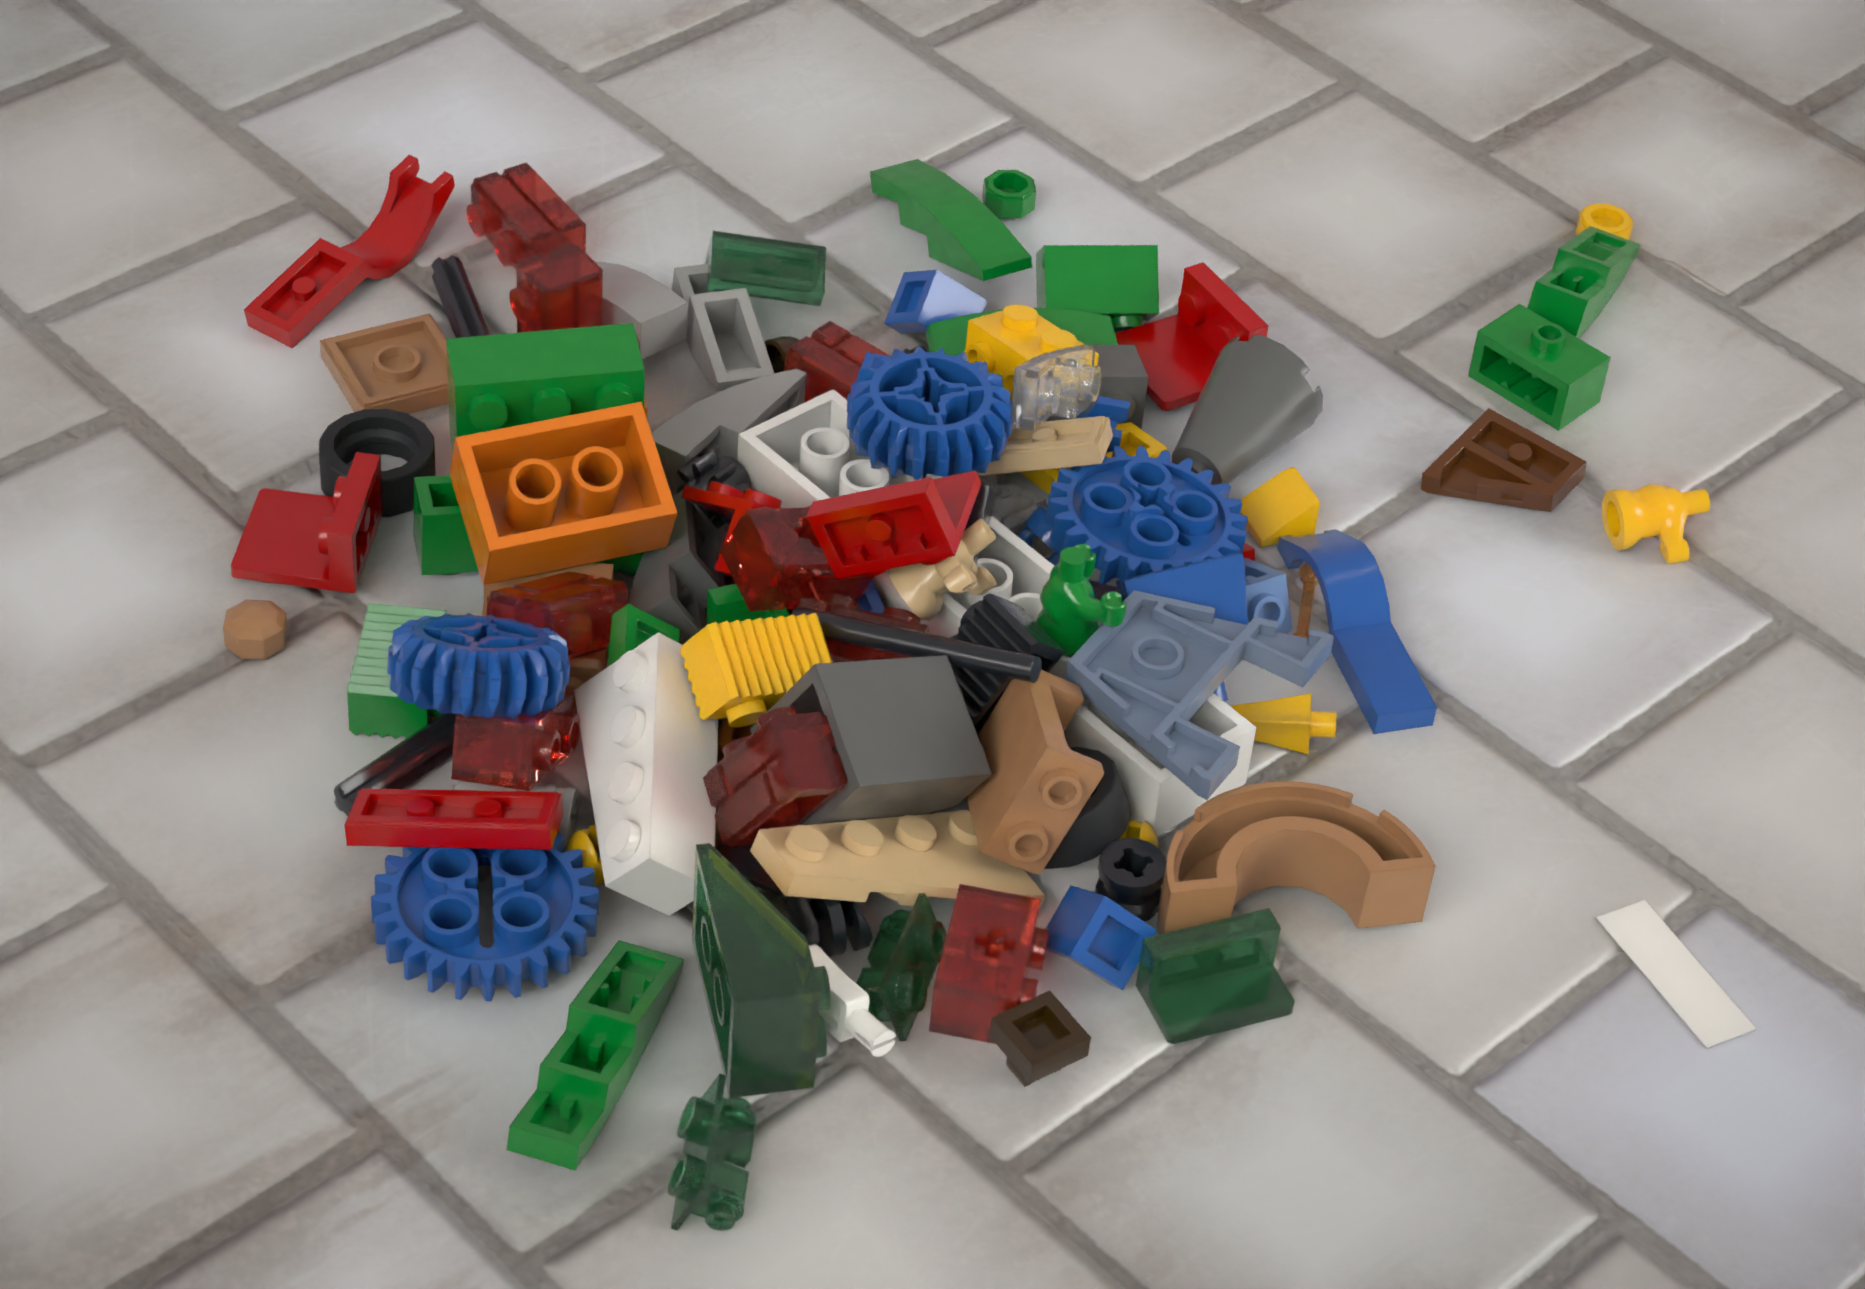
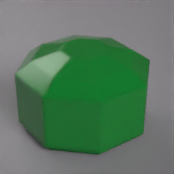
M997 170L984 179L983 204L999 218H1023L1035 209L1036 187L1034 179L1018 170Z

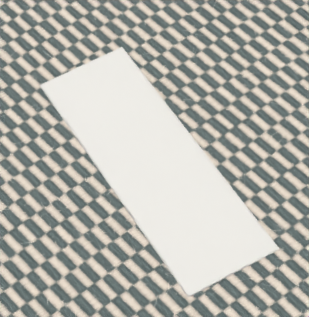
M1645 900L1596 917L1706 1048L1757 1030Z

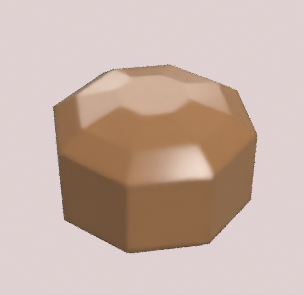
M246 599L226 610L223 624L224 644L241 659L265 660L285 649L288 633L286 612L270 600Z

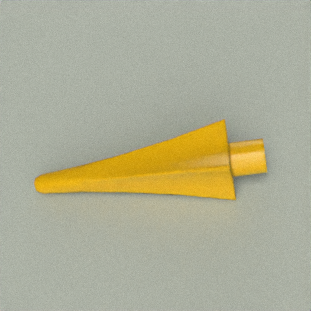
M1311 693L1268 701L1229 705L1256 726L1254 741L1309 755L1310 737L1336 738L1337 712L1311 711Z

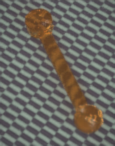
M1305 564L1299 571L1303 590L1296 633L1292 635L1309 638L1315 587L1319 582L1311 567Z

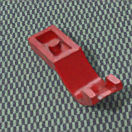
M408 155L390 172L385 199L370 227L356 241L341 248L319 238L244 309L247 325L293 348L367 277L373 280L388 278L407 266L424 245L455 187L454 176L444 171L432 183L416 177L420 170L418 158Z

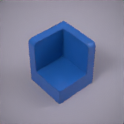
M939 270L904 272L884 324L901 334L926 332L931 323L962 315L984 312L988 300Z
M1071 885L1041 935L1038 945L1051 953L1072 960L1107 984L1123 990L1158 930L1106 896Z

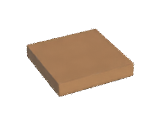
M429 313L320 340L321 358L354 412L364 409H391L410 414L449 404L447 338Z

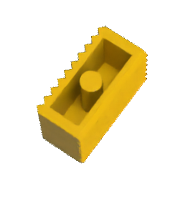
M804 613L798 616L793 614L788 617L782 615L777 618L771 616L766 619L736 620L730 623L725 621L719 624L714 622L706 625L685 642L680 649V656L685 658L683 667L688 670L687 680L692 683L691 692L696 695L695 705L700 708L699 717L702 720L727 718L730 727H743L758 722L814 664L832 663L816 613L807 616Z

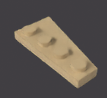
M970 810L759 829L750 850L785 896L866 902L870 892H878L898 901L899 905L924 907L929 897L956 899L959 909L963 911L986 912L990 902L1009 903L1015 915L1036 916L1046 897L1025 870L980 853Z

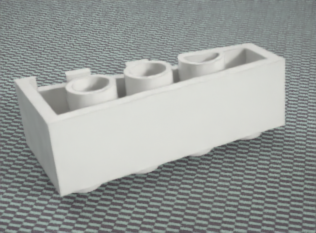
M658 632L635 649L626 652L619 660L575 689L574 694L605 887L670 916L714 889L708 882L709 853L715 858L718 719L702 720L699 717L700 708L695 705L696 695L691 692L692 683L687 680L688 670L683 667L685 658L680 656L682 644Z

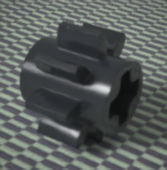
M713 450L701 458L695 457L677 471L679 477L685 483L677 489L676 494L684 490L685 486L707 490L710 481L719 482L743 492L751 488L750 478L745 468L732 457L722 456L718 459L717 454ZM699 506L717 529L724 524L730 526L732 519Z

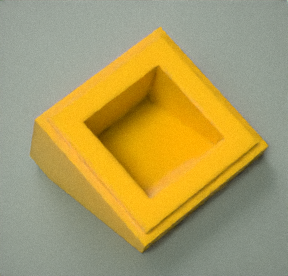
M1295 467L1280 472L1240 499L1242 501L1240 514L1248 517L1246 528L1260 547L1278 544L1279 537L1291 535L1299 537L1315 534L1320 502Z

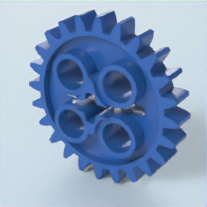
M1114 446L1112 457L1108 458L1105 456L1102 464L1071 467V470L1061 468L1059 470L1057 482H1052L1045 524L1052 526L1050 540L1063 542L1062 550L1078 544L1090 545L1091 554L1095 553L1096 555L1095 568L1101 571L1099 583L1106 584L1113 578L1125 579L1220 556L1242 553L1247 536L1245 529L1248 517L1240 514L1241 500L1228 498L1231 486L1229 484L1211 485L1214 472L1206 470L1197 474L1191 471L1192 459H1185L1177 465L1170 462V453L1166 450L1162 451L1156 459L1149 457L1144 446L1138 447L1135 456H1128L1120 446Z
M561 833L556 835L552 850L402 847L403 857L387 855L385 858V874L375 875V895L371 896L372 923L375 924L376 944L386 946V961L389 964L403 961L404 978L408 981L427 973L428 991L432 993L440 989L446 982L453 983L455 998L458 1000L463 999L470 987H480L485 1001H492L496 986L504 985L515 998L521 997L522 981L530 979L534 984L544 989L548 987V968L562 974H569L571 972V955L585 957L587 954V937H595L597 933L599 888L594 887L595 871L593 868L583 867V852L580 849L565 852V836ZM481 865L490 866L492 875L494 944L489 948H484L480 945L478 867Z

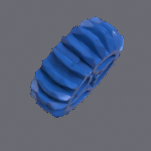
M917 345L914 353L906 354L898 349H894L890 360L883 357H874L871 368L859 370L858 378L851 385V393L847 397L846 426L849 430V439L853 440L856 444L857 455L869 457L871 468L889 467L892 479L903 474L913 476L914 480L926 478L927 474L946 477L970 471L986 473L989 462L1000 460L1001 453L1007 445V439L1011 436L1013 421L1011 416L1012 402L1010 401V391L1002 386V376L988 373L986 362L969 363L966 352L952 356L945 354L943 347L937 352H925Z
M445 613L441 617L425 615L418 620L411 619L403 623L401 627L393 630L392 645L388 647L387 673L390 675V690L406 703H414L420 709H435L441 715L453 713L463 715L465 718L469 716H484L491 719L495 716H505L514 719L519 714L534 716L541 711H548L556 707L557 703L563 701L565 685L569 684L570 663L567 641L550 628H541L535 622H520L515 617L505 619L494 617L492 614L476 616L470 613L466 615H450Z

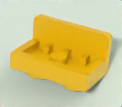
M1020 304L1009 305L1002 311L968 321L964 351L967 354L968 362H986L988 373L1001 375L1002 386L1010 391L1012 406L1034 421L1047 417L1051 388L1096 375L1099 353L1078 341L1071 332L1061 330L1038 315V312L1032 307Z

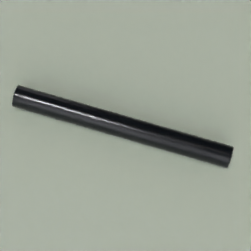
M799 606L791 614L798 616L805 613L807 616L816 613L824 637L828 640L908 657L947 655L951 666L1035 683L1038 680L1041 672L1042 663L1039 656Z

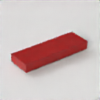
M362 788L358 792L344 825L347 846L552 850L564 814L562 793Z

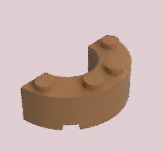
M1292 781L1263 782L1238 787L1221 793L1196 808L1194 819L1182 831L1177 830L1171 841L1167 854L1157 917V933L1161 949L1226 943L1234 905L1251 892L1273 886L1300 887L1328 897L1347 912L1357 929L1422 922L1436 865L1423 843L1404 823L1385 809L1378 817L1352 804V793L1320 784Z

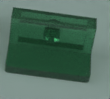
M719 231L712 232L704 264H708L707 291L718 292L746 288L749 297L821 306L825 293V246Z
M1269 908L1143 939L1135 986L1168 1043L1177 1044L1292 1014L1295 1000L1273 965L1281 927Z

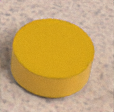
M1606 203L1592 204L1581 210L1576 227V236L1589 226L1630 240L1633 220L1625 210L1615 205Z

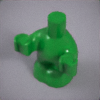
M1078 544L1061 551L1059 563L1052 568L1050 579L1043 586L1040 594L1043 608L1038 614L1036 622L1065 650L1063 655H1074L1099 628L1098 621L1106 626L1115 627L1121 625L1125 617L1127 604L1125 601L1121 603L1122 596L1119 592H1107L1102 596L1101 600L1095 599L1092 585L1087 578L1091 577L1094 571L1096 555L1095 553L1091 554V547L1088 544Z

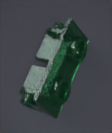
M925 893L918 894L911 912L899 909L883 918L879 926V932L867 957L871 967L862 968L856 982L869 995L868 1012L880 1022L891 1021L900 1041H907L918 1012L922 1011L925 1007L928 987L938 963L944 960L947 952L945 927L940 921H937Z
M720 1073L701 1098L692 1096L689 1099L678 1123L677 1136L685 1140L683 1154L677 1160L668 1183V1195L676 1197L671 1229L678 1231L690 1214L705 1218V1222L710 1228L719 1231L731 1229L735 1222L741 1219L744 1214L749 1172L724 1161L745 1168L751 1161L757 1116L751 1110V1104L747 1100L740 1097L728 1099L723 1097L726 1076Z

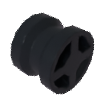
M1122 838L1111 842L1102 850L1099 858L1098 870L1100 877L1095 886V893L1106 896L1144 922L1152 919L1158 913L1161 886L1166 866L1165 856L1159 848L1150 842L1137 838Z

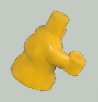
M1648 484L1632 491L1628 489L1609 490L1605 493L1602 502L1604 529L1616 550L1628 549L1634 546L1640 539L1658 535L1660 539L1659 550L1667 564L1686 562L1690 556L1687 541L1683 539L1687 516L1709 512L1710 498L1705 489L1681 492L1673 487L1658 484Z

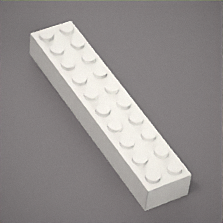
M834 389L738 435L737 461L745 468L749 475L750 489L781 500L780 508L791 513L793 509L808 512L813 501L914 481L913 476L903 474L892 479L889 467L871 468L869 457L857 455L856 444L853 440L849 439V430L846 426L847 400ZM992 516L989 527L994 532L996 539L981 550L977 566L978 568L985 567L995 578L997 584L984 595H973L968 590L964 593L949 591L943 595L944 601L941 610L934 618L928 621L919 618L905 603L892 584L888 570L877 576H872L871 579L887 611L889 620L896 626L950 638L958 634V627H960V621L964 613L973 604L982 601L983 596L989 593L1018 604L1036 622V618L1043 608L1040 594L1043 586L1050 579V572L1054 565ZM861 574V575H856V576H851V577H846V578H841V579H842V580H846V579H852V578H858V577H864V576ZM1063 655L1049 673L1065 679L1067 663L1073 655ZM1213 693L1188 722L1239 745L1240 750L1237 766L1208 800L1246 784L1256 726ZM1084 697V701L1064 731L1068 747H1084L1098 750L1114 762L1132 811L1130 821L1147 822L1156 831V835L1159 836L1194 815L1195 809L1208 801L1195 794Z

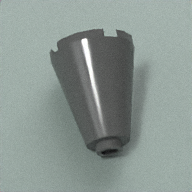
M1253 335L1249 341H1238L1240 336L1232 338L1220 351L1172 453V463L1177 465L1185 459H1192L1191 471L1196 474L1212 470L1214 474L1211 485L1231 483L1311 427L1322 412L1323 394L1320 386L1318 385L1313 391L1304 377L1310 370L1308 366L1286 346L1265 336Z

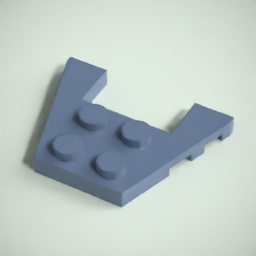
M1134 590L1124 600L1127 605L1122 624L1115 627L1102 624L1068 660L1065 680L1079 685L1083 696L1195 794L1208 800L1237 766L1240 746L1188 721L1242 660L1304 687L1331 655L1334 636L1314 629H1310L1309 638L1277 632V621L1254 617L1248 625L1214 618L1215 608Z

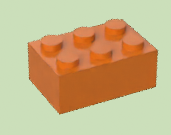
M642 402L455 437L449 474L483 585L668 547L677 510Z

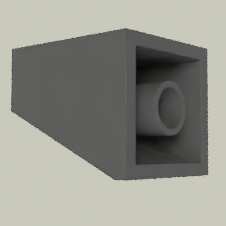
M947 655L814 664L750 729L785 827L921 815L958 805L992 774L984 747L979 741L964 702L963 692L956 681Z

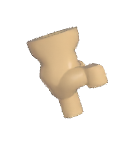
M980 518L964 531L955 556L948 557L944 561L933 565L916 563L891 568L888 570V575L909 608L922 620L930 621L941 610L944 601L943 595L947 592L964 593L968 590L973 595H984L996 586L997 582L992 574L983 566L978 568L973 560L976 554L996 539V536L987 523Z

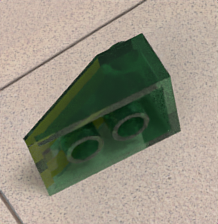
M710 843L696 844L692 942L729 1098L814 1088L816 1058L826 1057L827 1054L826 1030L823 1017L819 1014L820 1010L830 1009L831 1005L830 983L825 966L814 967L807 938Z

